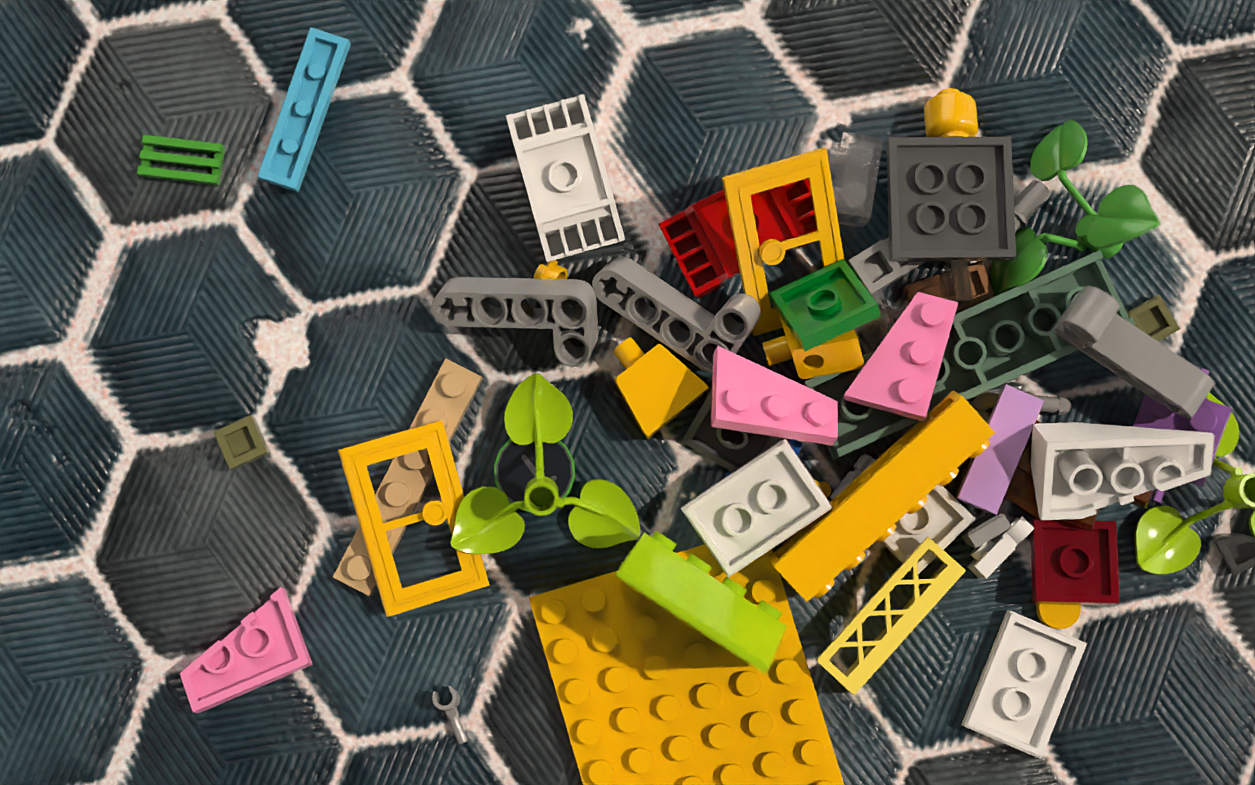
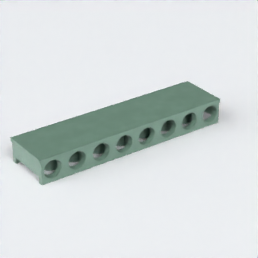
M1101 251L1094 252L1038 277L1024 286H1018L955 314L927 413L952 391L969 400L1079 351V349L1061 338L1054 331V326L1075 295L1087 286L1096 287L1113 297L1120 305L1116 314L1135 325L1133 317L1129 318L1101 260L1103 258ZM876 350L863 355L865 365ZM863 368L814 377L802 384L837 401L838 438L833 445H826L833 460L919 422L916 419L843 400L845 392Z

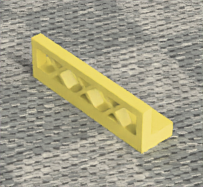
M926 537L821 653L816 661L836 678L847 691L855 695L966 570L931 538ZM929 550L943 564L929 579H918L917 561ZM911 569L912 579L901 580ZM912 584L913 597L901 610H890L889 592L896 585ZM884 599V610L873 611ZM885 615V628L873 641H862L863 621L868 616ZM856 630L857 641L845 642ZM857 646V660L844 674L829 661L840 647ZM863 646H868L863 652Z

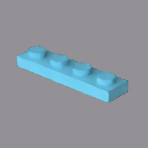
M310 27L257 176L260 180L299 192L351 45L348 39Z

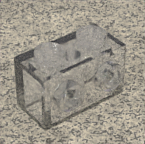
M843 132L838 144L831 143L828 161L829 167L834 168L832 186L839 224L865 228L870 220L883 138Z

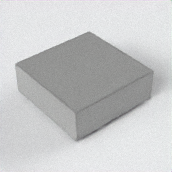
M989 513L970 524L960 535L967 546L977 548L1010 529L1011 525L1004 514L997 513V515H992Z

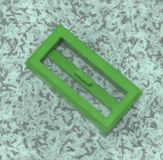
M143 135L142 143L144 147L143 150H140L139 157L141 159V166H138L137 170L139 176L220 186L225 152L223 144ZM154 147L215 155L214 159L153 151ZM152 161L207 167L212 168V174L153 168L151 164Z

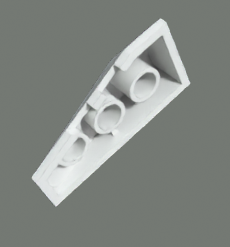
M1077 422L1033 424L1030 463L1039 517L1041 520L1083 519L1097 514V509L1117 502L1120 505L1133 502V497L1155 489L1165 491L1211 475L1215 436L1209 432Z

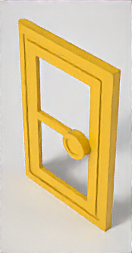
M820 148L722 177L744 294L752 296L758 302L761 311L760 318L751 331L753 336L783 328L780 314L775 307L771 308L762 260L767 265H776L783 260L785 250L818 240L823 268L844 259L826 148ZM809 178L817 231L782 242L776 239H769L759 246L750 195Z
M442 420L338 450L386 617L490 586L481 554H471L456 550L461 567L460 571L405 588L401 586L386 534L388 530L425 520L430 525H440L447 518L451 535H453L457 510L464 498V494ZM427 449L442 502L431 500L424 505L422 512L383 523L367 465Z

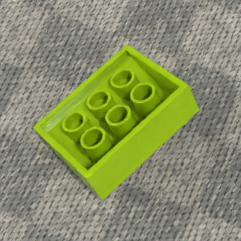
M655 531L652 537L644 533L616 573V576L749 664L766 673L787 627L779 621L783 613L763 600L760 601L758 606L754 605L743 597L747 590L728 577H725L722 583L711 577L708 573L712 567L693 554H690L687 560L673 552L677 544L658 531Z

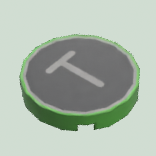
M509 439L499 450L494 464L495 483L498 489L506 493L510 504L515 501L524 500L527 484L536 477L535 442L527 445H518ZM542 441L544 476L556 483L559 497H567L571 492L575 479V462L568 447L561 441L556 443Z

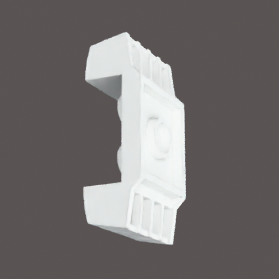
M584 94L506 115L546 261L557 260L625 241Z

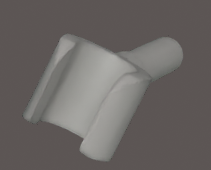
M448 686L453 698L451 703L446 706L441 704L438 693L434 691L432 701L438 709L445 711L458 744L467 742L468 739L457 710L460 703L458 691Z

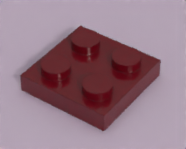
M1033 519L1030 522L1034 527L1030 533L1033 604L1117 606L1120 604L1116 521H1095L1092 531L1063 520Z

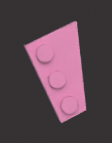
M917 292L845 392L843 400L925 422L958 302Z
M717 346L713 353L711 427L833 445L837 440L838 411L836 400L722 347Z
M280 587L270 596L271 599L255 613L251 612L240 621L241 625L222 641L218 640L180 673L192 712H203L313 665L286 589Z

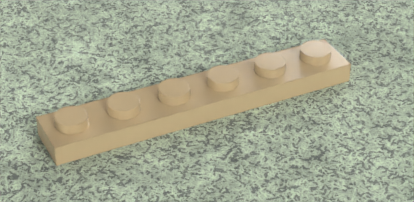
M445 358L409 429L442 420L450 444L483 377ZM427 449L408 453L393 459L375 494L383 523L414 514L434 475ZM359 525L333 578L368 596H372L377 583ZM408 525L386 531L392 555Z

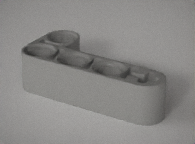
M625 256L611 259L594 276L592 281V288L595 290L596 297L601 302L708 373H713V353L715 349L711 344H716L737 354L761 315L758 302L752 296L742 293L731 296L719 312L713 315ZM644 298L650 299L656 308L650 307ZM731 313L738 314L744 323L735 321ZM678 321L684 322L690 331L683 329Z
M456 277L451 278L444 284L432 302L433 316L438 322L447 326L553 329L556 357L561 363L570 367H579L585 364L598 341L595 290L590 284L582 280ZM487 298L496 299L501 304V307H494L488 302ZM526 299H535L542 308L532 307ZM572 299L579 302L582 309L570 307L566 300ZM573 337L581 340L584 346H575L569 338Z
M1087 286L1078 292L1054 326V331L1065 341L1171 412L1183 418L1192 419L1214 386V380L1202 370L1116 314L1120 305L1106 292L1092 286Z

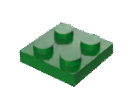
M844 259L769 293L773 306L804 351H808L881 317L877 302Z

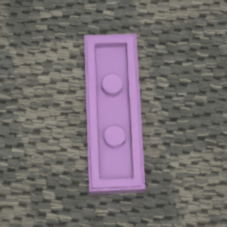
M1007 384L1003 385L987 422L995 434L988 439L990 445L979 456L972 458L956 499L992 515H997L1044 400Z

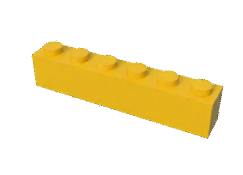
M952 391L927 413L925 422H917L830 501L832 509L797 531L771 554L769 559L773 567L806 602L814 596L816 598L822 597L832 588L835 582L833 579L844 569L851 570L856 567L865 557L864 551L875 541H884L895 531L897 527L895 523L906 513L910 515L918 511L928 499L926 495L937 485L944 486L953 480L959 472L957 467L969 456L970 458H975L983 453L990 445L988 439L995 434L994 430L962 395Z

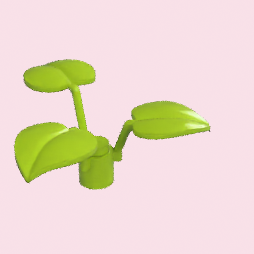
M535 373L527 377L512 393L506 406L504 422L507 434L514 443L527 445L535 442L536 477L527 484L524 500L515 501L512 504L509 503L506 493L495 487L483 486L470 491L458 507L451 538V547L471 554H491L507 550L521 539L525 531L524 520L515 510L528 509L535 515L545 516L552 513L557 506L563 507L564 505L571 504L575 505V507L569 513L568 525L573 537L579 543L591 548H607L626 541L639 539L640 523L636 509L628 495L615 483L602 479L590 480L582 487L580 499L576 497L561 498L559 497L556 483L544 476L542 441L556 443L562 440L571 429L573 412L566 396L541 374Z
M1210 392L1206 396L1212 402L1225 405ZM1232 412L1212 466L1231 475V478L1223 486V497L1225 500L1218 505L1187 517L1184 521L1181 514L1170 506H1155L1145 511L1138 519L1134 531L1136 563L1141 570L1152 574H1168L1186 568L1196 559L1201 548V539L1194 530L1189 528L1191 524L1232 508L1255 509V473L1243 474L1242 468H1234L1216 458L1230 454L1239 440V427ZM1255 510L1249 517V529L1254 538Z

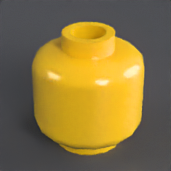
M948 88L939 91L937 95L929 99L925 104L926 137H976L978 134L976 102L970 95L954 88Z

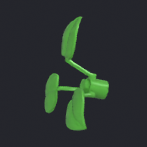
M1074 120L1065 121L1063 125L1056 127L1039 143L1032 155L1030 168L1033 176L1043 182L1049 181L1058 175L1060 182L1087 214L1076 225L1075 231L1078 239L1073 240L1048 233H1042L1037 236L1030 227L1019 229L1015 233L1016 258L1013 261L992 262L991 285L996 296L1018 286H1024L1040 273L1048 255L1045 242L1073 247L1079 252H1083L1086 248L1092 252L1100 250L1103 255L1102 259H1108L1119 252L1124 242L1130 241L1161 225L1159 218L1150 205L1147 195L1142 189L1132 184L1120 186L1106 195L1099 205L1098 213L1091 208L1066 175V170L1078 166L1083 161L1088 145L1085 130Z

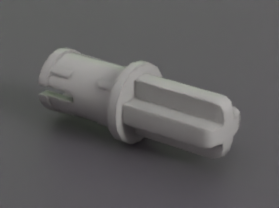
M1036 179L1032 180L1014 199L1015 233L1021 227L1024 228L1029 225L1027 220L1051 195L1047 186Z

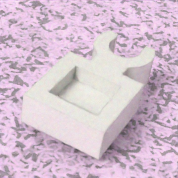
M1023 516L1020 518L1016 517L1010 523L1011 528L1004 531L999 537L993 541H987L971 552L970 555L974 560L967 567L978 578H988L1016 549L1015 547L1032 532L1034 527Z

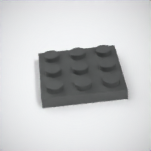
M889 137L887 139L890 261H1013L1016 258L1011 137Z

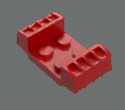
M808 178L750 195L759 246L769 239H776L782 242L817 231ZM724 189L692 204L684 211L658 224L695 297H704L724 287L727 280L740 274ZM808 243V244H805V245H801V246H798V247H799V249H801V248H803V247H805V246H807V245H809V244H811V243Z

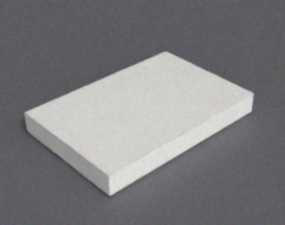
M783 438L681 507V510L727 577H730L832 509V505L786 438Z
M1007 610L961 725L1042 759L1087 643Z

